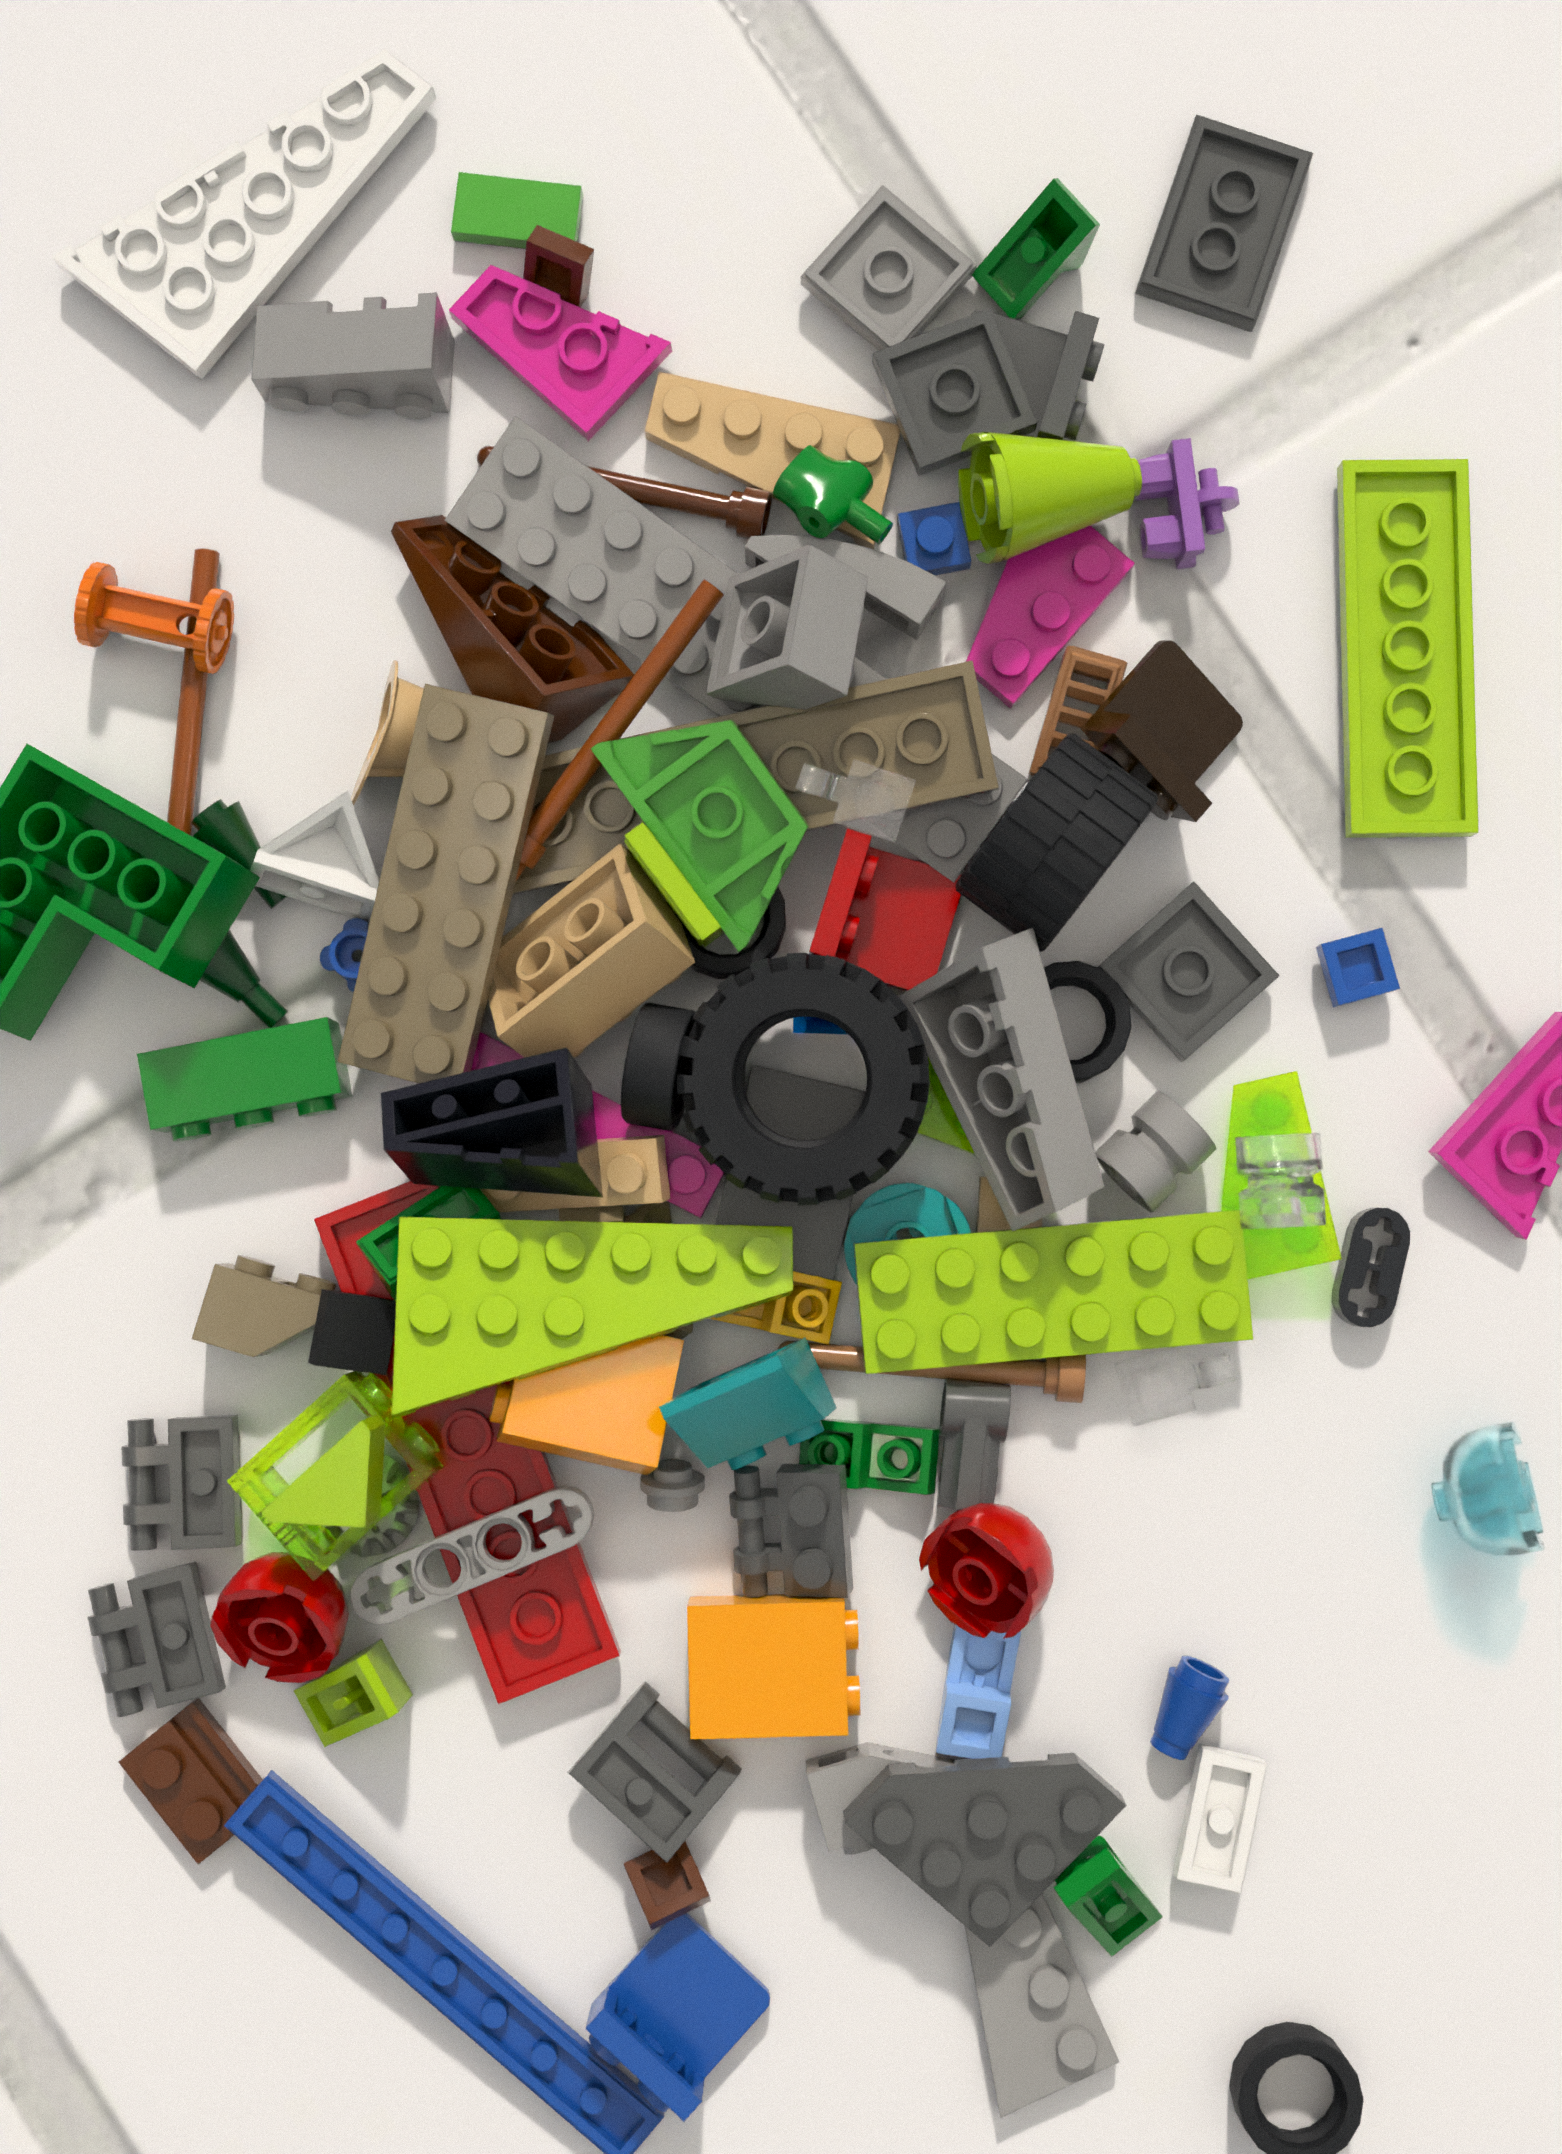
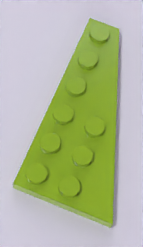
M399 1217L392 1419L414 1413L417 1409L449 1399L452 1401L475 1394V1391L513 1379L520 1380L613 1351L619 1346L638 1340L671 1333L675 1329L712 1317L719 1318L789 1296L793 1291V1227Z

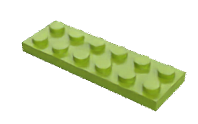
M1468 459L1342 460L1337 467L1345 837H1472L1479 833Z
M1241 1210L1021 1228L1015 1231L1010 1229L853 1243L863 1362L866 1374L1253 1340Z

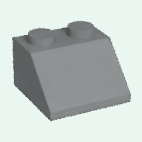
M811 544L730 577L728 579L706 694L715 699L804 710L847 696L849 685L854 675L853 661L859 628L865 614L864 600L869 577Z

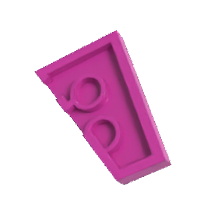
M490 265L449 309L454 322L588 441L672 352L671 342L653 334H650L648 337L624 327L614 317L600 311L594 314L561 299L560 294L493 265Z
M1554 1012L1428 1151L1515 1237L1527 1240L1536 1220L1531 1216L1545 1186L1551 1187L1560 1167L1556 1160L1562 1149V1012Z

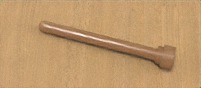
M785 1341L781 1343L777 1349H780L796 1341ZM808 1342L819 1369L865 1373L862 1347ZM1086 1355L1045 1358V1362L1018 1360L875 1374L936 1379L953 1378L997 1384L1043 1387V1394L1055 1395V1401L1082 1403L1085 1388Z

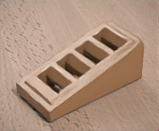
M1076 646L1066 647L1050 696L1029 769V775L1034 776L1048 759L1050 746L1057 747L1068 735L1055 731L1057 722L1082 728L1093 715L1063 706L1065 696L1100 707L1123 681L1128 664L1126 661ZM1072 673L1106 682L1105 689L1070 680ZM1083 739L1092 747L1099 750L1098 747L1091 740L1089 741Z

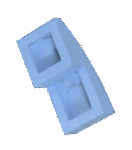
M954 1624L940 1711L936 1753L969 1759L1002 1757L1011 1708L1010 1690L1021 1631L1014 1637L1005 1639L1003 1637L1006 1633L991 1631L986 1638L971 1635Z

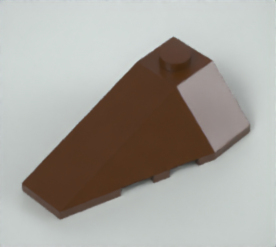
M443 515L395 522L391 533L472 695L554 715L548 743L562 740L619 694L634 676V673L594 629L582 620L571 626L546 606L551 598L549 595L535 585L527 590L514 583L500 572L502 567L500 559L446 522V517Z

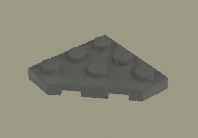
M1075 1753L1048 1754V1760L1010 1762L1008 1757L955 1760V1766L916 1768L915 1762L888 1764L843 1811L845 1824L986 1945L991 1947L1127 1805L1121 1793Z

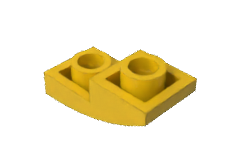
M793 1271V1291L789 1296L719 1318L712 1317L709 1319L800 1339L806 1337L809 1341L829 1344L842 1282Z

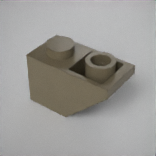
M243 1255L237 1256L235 1265L230 1263L214 1264L191 1339L250 1357L268 1355L314 1330L322 1289L335 1291L336 1283L299 1273L296 1283L272 1276L275 1269L274 1264Z

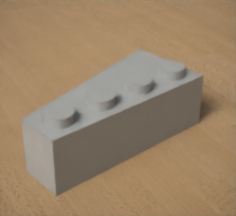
M1033 928L983 946L899 995V998L909 1009L918 1025L926 1047L927 1056L1012 1231L1056 1213L1104 1188Z

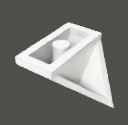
M348 790L257 850L250 869L251 872L260 877L256 884L257 887L343 915L360 918L369 923L379 879Z

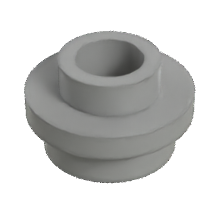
M679 1459L661 1460L658 1463L657 1469L649 1475L642 1474L640 1477V1489L643 1493L647 1494V1505L652 1509L664 1512L686 1511L698 1505V1494L705 1489V1476L701 1472L693 1470L692 1464L688 1461Z

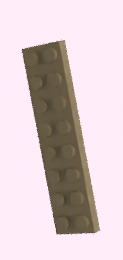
M973 660L850 687L847 696L806 710L769 705L620 738L626 739L733 720L809 825L807 831L999 790ZM581 747L545 755L531 816ZM602 764L544 842L543 846L547 848V851L533 870L526 867L517 879L512 895L570 883L618 844L621 843L626 847L624 835L641 824L643 820Z

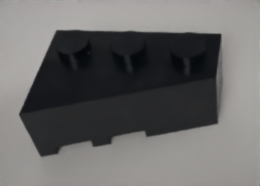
M567 1047L381 1093L384 1151L413 1184L603 1197L592 1085Z

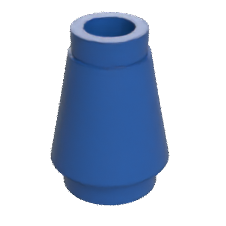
M1182 1656L1178 1666L1170 1667L1168 1670L1150 1743L1169 1757L1185 1760L1189 1751L1193 1749L1228 1701L1229 1697L1225 1690L1229 1683V1678L1223 1672L1202 1660L1190 1656Z

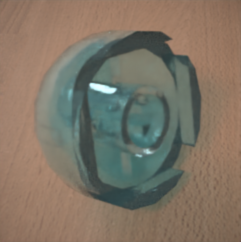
M1514 1422L1487 1426L1466 1433L1451 1445L1443 1459V1481L1431 1484L1433 1500L1440 1522L1452 1520L1464 1542L1475 1550L1491 1555H1520L1545 1550V1544L1538 1536V1534L1543 1533V1527L1528 1462L1517 1459L1515 1445L1522 1444Z

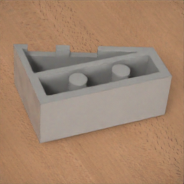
M437 292L418 294V305L413 307L386 308L387 300L382 296L364 298L363 310L332 312L333 304L328 300L257 306L251 380L265 402H269L271 406L284 411L298 412L306 410L307 405L332 406L335 411L348 415H365L369 413L370 408L391 409L396 414L411 419H426L432 416V412L449 413L455 340Z

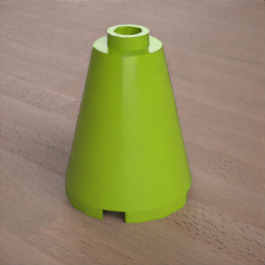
M993 432L969 434L962 444L961 452L972 451L970 468L958 469L960 510L968 541L980 540L985 549V552L976 554L979 561L983 563L1002 562L1123 513L1131 508L1134 497L1138 496L1141 492L1142 474L1140 465L1135 458H1130L1128 452L1122 446Z

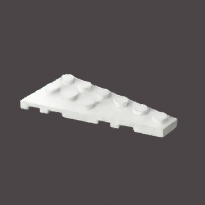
M384 49L321 88V97L292 115H289L287 111L281 113L267 122L268 130L240 146L238 141L156 191L155 200L125 219H122L120 215L100 226L103 233L75 250L70 245L52 256V258L63 271L202 380L257 314V306L264 305L435 101L436 95L433 86Z

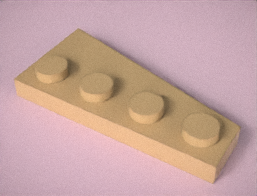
M660 371L658 372L645 427L647 440L715 474L721 472L747 485V487L772 492V498L779 502L781 501L773 496L774 486L786 467L807 446L812 445L824 455L836 460L857 461L869 470L873 478V488L863 502L881 515L901 434L897 424ZM846 521L836 528V530L854 538V543L874 549L876 542Z

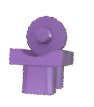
M1191 438L1172 440L1166 454L1137 460L1142 474V488L1140 494L1135 496L1136 500L1167 497L1169 516L1144 518L1140 524L1143 558L1154 559L1175 558L1176 570L1194 568L1197 564L1196 556L1205 551L1201 516H1204L1206 534H1219L1225 531L1223 512L1232 510L1239 505L1238 489L1230 486H1219L1216 468H1206L1198 472L1200 490H1197Z

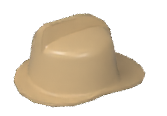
M393 660L388 674L378 728L351 795L353 805L367 777L404 776L424 688L398 678V661Z

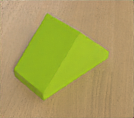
M377 1414L361 1420L264 1508L261 1513L269 1522L365 1528L379 1520L381 1516L386 1427L384 1421Z
M382 1639L330 1668L321 1677L312 1679L294 1690L297 1699L324 1747L391 1718L413 1696Z

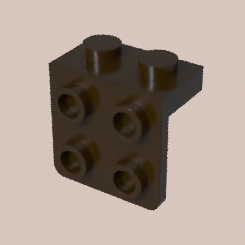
M1161 640L1149 650L1084 724L1081 730L1098 747L1099 752L1157 794L1158 802L1151 810V813L1163 820L1173 817L1197 822L1213 803L1197 787L1195 782L1241 731L1243 720L1241 715L1174 641Z

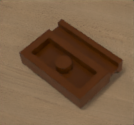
M200 1698L192 1701L118 1762L197 1864H200L234 1836L224 1826L225 1823L263 1780Z

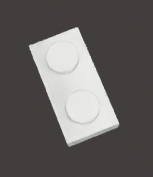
M1203 1744L1198 1745L1173 1868V1874L1176 1879L1241 1893L1267 1762L1263 1758Z

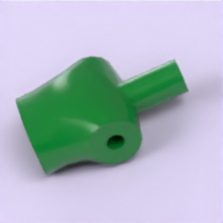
M812 445L804 448L791 461L774 486L773 496L786 504L794 512L804 530L816 538L827 537L846 521L871 540L880 544L893 526L890 520L863 502L873 488V478L869 470L857 461L836 460L826 456Z

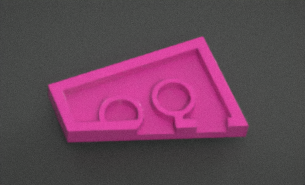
M1091 526L1009 558L966 662L973 660L977 681L1011 709L1129 574L1135 563Z

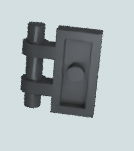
M238 1415L176 1417L168 1419V1444H154L153 1418L127 1420L128 1445L122 1446L121 1451L122 1466L129 1467V1503L123 1504V1525H130L131 1550L140 1551L157 1548L156 1524H170L171 1550L237 1547L242 1544ZM156 1465H169L170 1502L156 1501Z
M782 1464L776 1472L777 1488H761L760 1472L757 1466L746 1465L734 1470L735 1491L729 1494L730 1515L737 1519L739 1546L734 1548L733 1558L734 1570L741 1574L743 1595L747 1597L766 1595L768 1593L767 1572L783 1571L785 1596L848 1598L853 1590L845 1465ZM764 1516H779L781 1543L764 1542Z
M197 1562L145 1574L128 1580L127 1584L132 1605L119 1607L114 1583L88 1590L93 1615L87 1617L91 1635L99 1636L107 1670L101 1674L105 1694L112 1693L117 1717L128 1716L143 1710L138 1686L151 1683L157 1709L219 1693L226 1688L214 1634L210 1626L211 1621ZM138 1626L146 1661L133 1664L125 1629Z

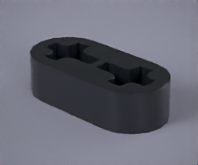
M1368 1208L1358 1212L1350 1220L1346 1229L1332 1288L1331 1302L1335 1313L1350 1325L1374 1327L1383 1324L1391 1316L1395 1308L1410 1246L1408 1224L1396 1211L1389 1208ZM1380 1218L1384 1220V1231L1393 1234V1241L1391 1246H1380L1378 1248L1375 1263L1372 1264L1369 1261L1373 1245L1370 1240L1363 1238V1231L1365 1227H1375ZM1367 1271H1371L1369 1292L1378 1296V1304L1376 1308H1365L1361 1317L1357 1315L1358 1304L1348 1301V1294L1350 1289H1361L1364 1285Z

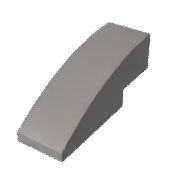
M795 535L751 536L744 546L746 565L754 568L806 545H813L869 577L864 608L915 640H918L943 600L947 584L946 581L910 562L872 548L833 539Z

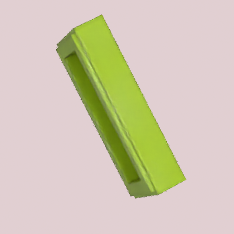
M642 822L624 835L626 838L624 842L629 852L698 944L706 947L723 934L720 924L648 827Z

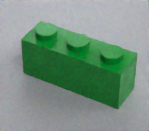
M324 1017L137 1054L150 1130L164 1133L171 1132L173 1142L210 1136L212 1135L210 1124L234 1120L236 1129H247L274 1123L273 1112L297 1108L299 1117H309L336 1111L335 1100L353 1097L347 1064L338 1062L342 1045L339 1023Z

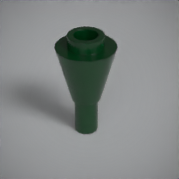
M220 799L192 820L191 823L198 830L192 837L223 853L248 870L251 869L256 852L261 846L239 801L227 807ZM257 886L254 887L255 891L270 909H273L288 897Z
M229 929L200 981L236 1002L242 1001L268 1028H272L288 1011L259 983L261 981Z

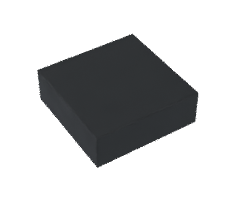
M322 1289L308 1363L321 1367L387 1375L395 1331L396 1302L392 1299Z

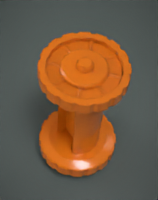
M93 562L85 571L76 596L74 611L75 635H77V640L82 645L95 648L101 646L108 637L109 632L112 631L192 649L196 668L199 671L214 674L222 666L230 646L234 624L233 597L229 591L213 588L205 596L202 605L123 588L118 586V578L112 565ZM188 616L196 617L195 631L189 635L182 634L180 632L181 621Z

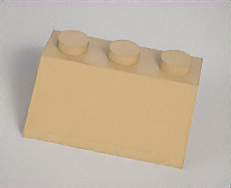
M621 843L502 937L488 1000L497 1037L524 1058L566 1047L574 1058L577 1057L594 1040L616 1023L628 1018L638 1006L664 986L676 981L686 969L695 963L682 923L629 850Z

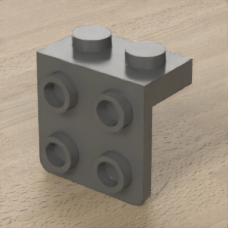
M976 310V311H974L971 315H973V314H975V313H978V312H980V311H983V310ZM1075 311L1067 335L993 313L1038 422L1036 430L1024 436L1058 440L1067 438L1075 441L1087 403L1075 400L1081 379L1094 381L1105 345L1093 341L1099 318Z

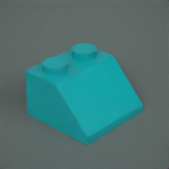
M805 1337L692 1386L659 1406L664 1420L707 1469L728 1461L731 1470H736L766 1456L767 1453L763 1446L766 1443L785 1436L788 1445L792 1446L823 1432L824 1427L821 1420L825 1419L837 1407Z

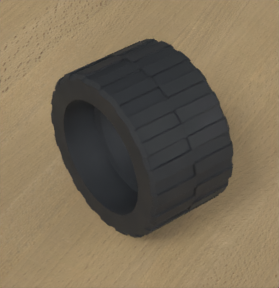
M1075 733L1068 734L1030 780L957 881L955 885L956 891L1013 934L1033 928L1039 952H1043L1062 930L1158 802V796Z

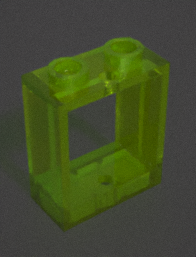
M358 1371L344 1374L227 1480L229 1485L313 1581L326 1571H330L444 1467L435 1456L440 1451L437 1443L422 1426L416 1422L408 1426L401 1417L392 1419L393 1393L373 1373H369L366 1377L362 1372ZM350 1399L353 1400L367 1418L377 1414L386 1424L385 1438L413 1469L381 1499V1516L379 1520L365 1528L350 1527L338 1539L324 1525L269 1522L261 1513L264 1508L290 1486L276 1471L275 1467Z

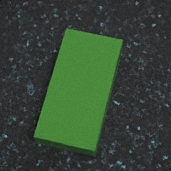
M459 172L451 227L453 240L526 249L527 239L536 225H539L574 241H578L583 202L582 186Z

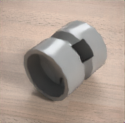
M1156 1091L1131 1116L1134 1128L1130 1132L1117 1130L1095 1151L1097 1162L1125 1193L1150 1213L1154 1212L1178 1188L1175 1177L1178 1172L1192 1174L1216 1150L1214 1142L1205 1130L1179 1104L1160 1091Z

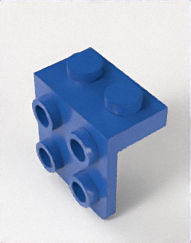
M686 1913L663 1924L593 2001L585 2029L591 2034L589 2036L590 2044L606 2062L613 2066H617L621 2062L639 2079L637 2083L638 2088L652 2106L661 2112H666L670 2108L684 2122L702 2102L705 2077L768 2008L770 1992L692 1916Z

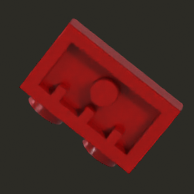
M847 828L809 954L829 955L844 959L849 963L866 969L881 979L886 985L908 991L937 974L961 896L956 891L955 886L961 874L955 882H952L928 864L870 847L871 835Z

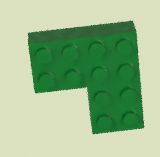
M26 744L0 787V1029L26 1040H32L94 934L99 935L158 971L195 989L260 877L223 853L33 746Z

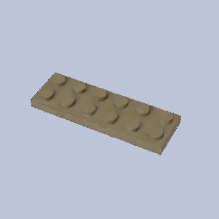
M425 684L339 1053V1063L419 1084L471 1071L554 715Z

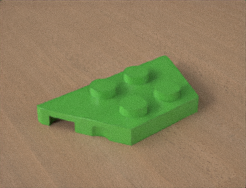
M733 720L597 743L591 748L592 752L720 924L738 952L749 944L809 828L806 820Z

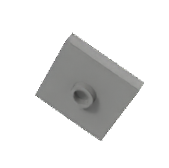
M882 185L801 275V285L879 351L920 335L972 277L971 274L976 270L977 264Z

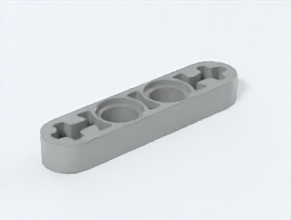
M567 1485L554 1487L374 1563L357 1576L352 1584L350 1594L352 1607L357 1615L368 1623L376 1625L392 1623L574 1546L584 1539L593 1525L595 1515L593 1504L587 1494L577 1487ZM556 1499H562L566 1507L577 1505L581 1510V1515L573 1522L575 1532L566 1534L561 1525L544 1530L539 1536L546 1545L536 1549L533 1529L521 1513L531 1509L533 1511V1522L535 1523L549 1517L555 1511L553 1501ZM504 1523L517 1529L521 1535L522 1546L521 1551L516 1557L509 1560H500L489 1553L486 1548L485 1539L488 1530L492 1526ZM446 1549L456 1554L461 1564L460 1577L456 1582L443 1586L430 1580L426 1574L425 1564L427 1557L432 1551ZM411 1561L413 1581L425 1597L415 1599L414 1586L400 1591L391 1599L392 1609L386 1610L381 1601L370 1603L366 1593L375 1586L373 1577L379 1576L384 1584H391L409 1574L401 1563Z

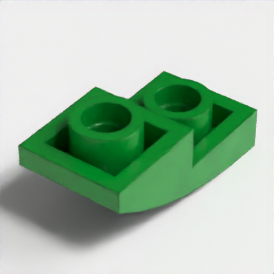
M823 1419L821 1423L824 1431L802 1441L800 1444L799 1464L845 1465L847 1488H872L923 1495L935 1493L940 1429Z

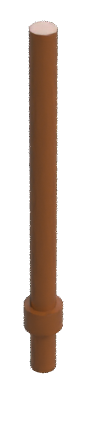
M195 549L190 603L202 605L208 592L213 588H217L219 552L210 549ZM188 616L186 635L192 634L195 631L196 617ZM185 648L167 823L192 836L193 824L191 822L194 816L208 673L199 671L196 668L193 650Z
M703 579L531 816L516 881L526 867L533 870L547 851V848L543 846L544 842L600 767L601 763L591 748L597 743L619 740L724 596L718 588Z

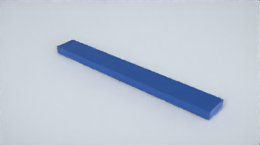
M272 1769L227 1820L224 1826L604 2154H634L664 2118V2112L659 2111L646 2100L634 2081L619 2068L606 2062L590 2043Z

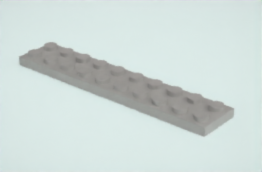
M515 415L445 518V521L643 662L703 579L718 588L724 596L666 674L665 678L718 716L769 706L715 699L706 694L728 579L738 573ZM854 656V675L849 688L886 680L884 676ZM992 754L999 790L884 814L864 820L954 883L1028 779Z

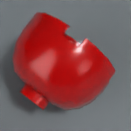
M995 1503L975 1504L951 1514L924 1540L919 1557L921 1571L928 1565L929 1575L934 1583L927 1590L933 1603L952 1623L971 1635L986 1638L991 1631L1006 1633L1003 1639L1014 1637L1041 1611L1048 1599L1053 1583L1054 1566L1052 1551L1043 1533L1027 1516L1010 1506Z
M271 1552L247 1562L231 1578L217 1600V1607L212 1614L210 1626L217 1644L232 1661L243 1668L246 1667L249 1659L257 1664L269 1668L264 1678L277 1682L303 1683L321 1677L328 1670L332 1660L338 1655L346 1632L349 1610L341 1583L326 1567L312 1558L296 1553Z

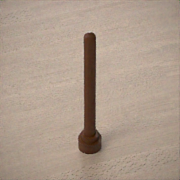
M485 446L479 450L477 462L480 467L494 446ZM589 467L638 503L726 521V528L736 530L737 537L750 539L751 536H765L772 504V492L746 487L744 492L733 490L731 496Z

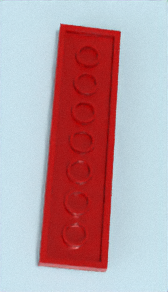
M409 1181L314 1219L341 1292L394 1300L359 1249L356 1241L440 1186L413 1184ZM394 1331L387 1375L373 1374L434 1537L443 1535L537 1494L558 1487L545 1452L496 1441L500 1424L490 1422L489 1417L497 1385L475 1391V1394L451 1401L449 1399L415 1410L414 1413L392 1419ZM510 1381L504 1382L502 1384L509 1385ZM562 1499L553 1501L555 1511L549 1517L535 1523L533 1522V1511L531 1509L521 1513L533 1529L536 1549L546 1545L539 1536L544 1530L561 1525L566 1534L575 1532ZM496 1524L486 1534V1548L497 1559H513L521 1551V1535L516 1528L509 1524ZM579 1542L572 1547L457 1595L498 1704L616 1658L621 1654V1649ZM439 1549L453 1584L460 1577V1560L450 1550Z

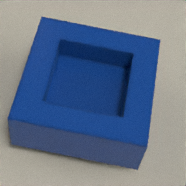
M959 502L898 513L897 525L905 561L935 576L970 569L972 561Z
M1383 928L1330 941L1316 947L1333 1008L1400 989Z

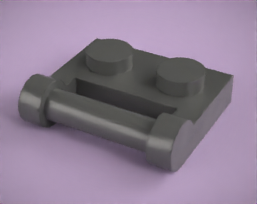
M645 1681L630 1696L616 1716L567 1773L659 1857L668 1862L735 1781L742 1768L728 1755L721 1759L700 1739L690 1740V1730L657 1701L660 1694ZM639 1721L705 1779L694 1795L628 1736L629 1732Z

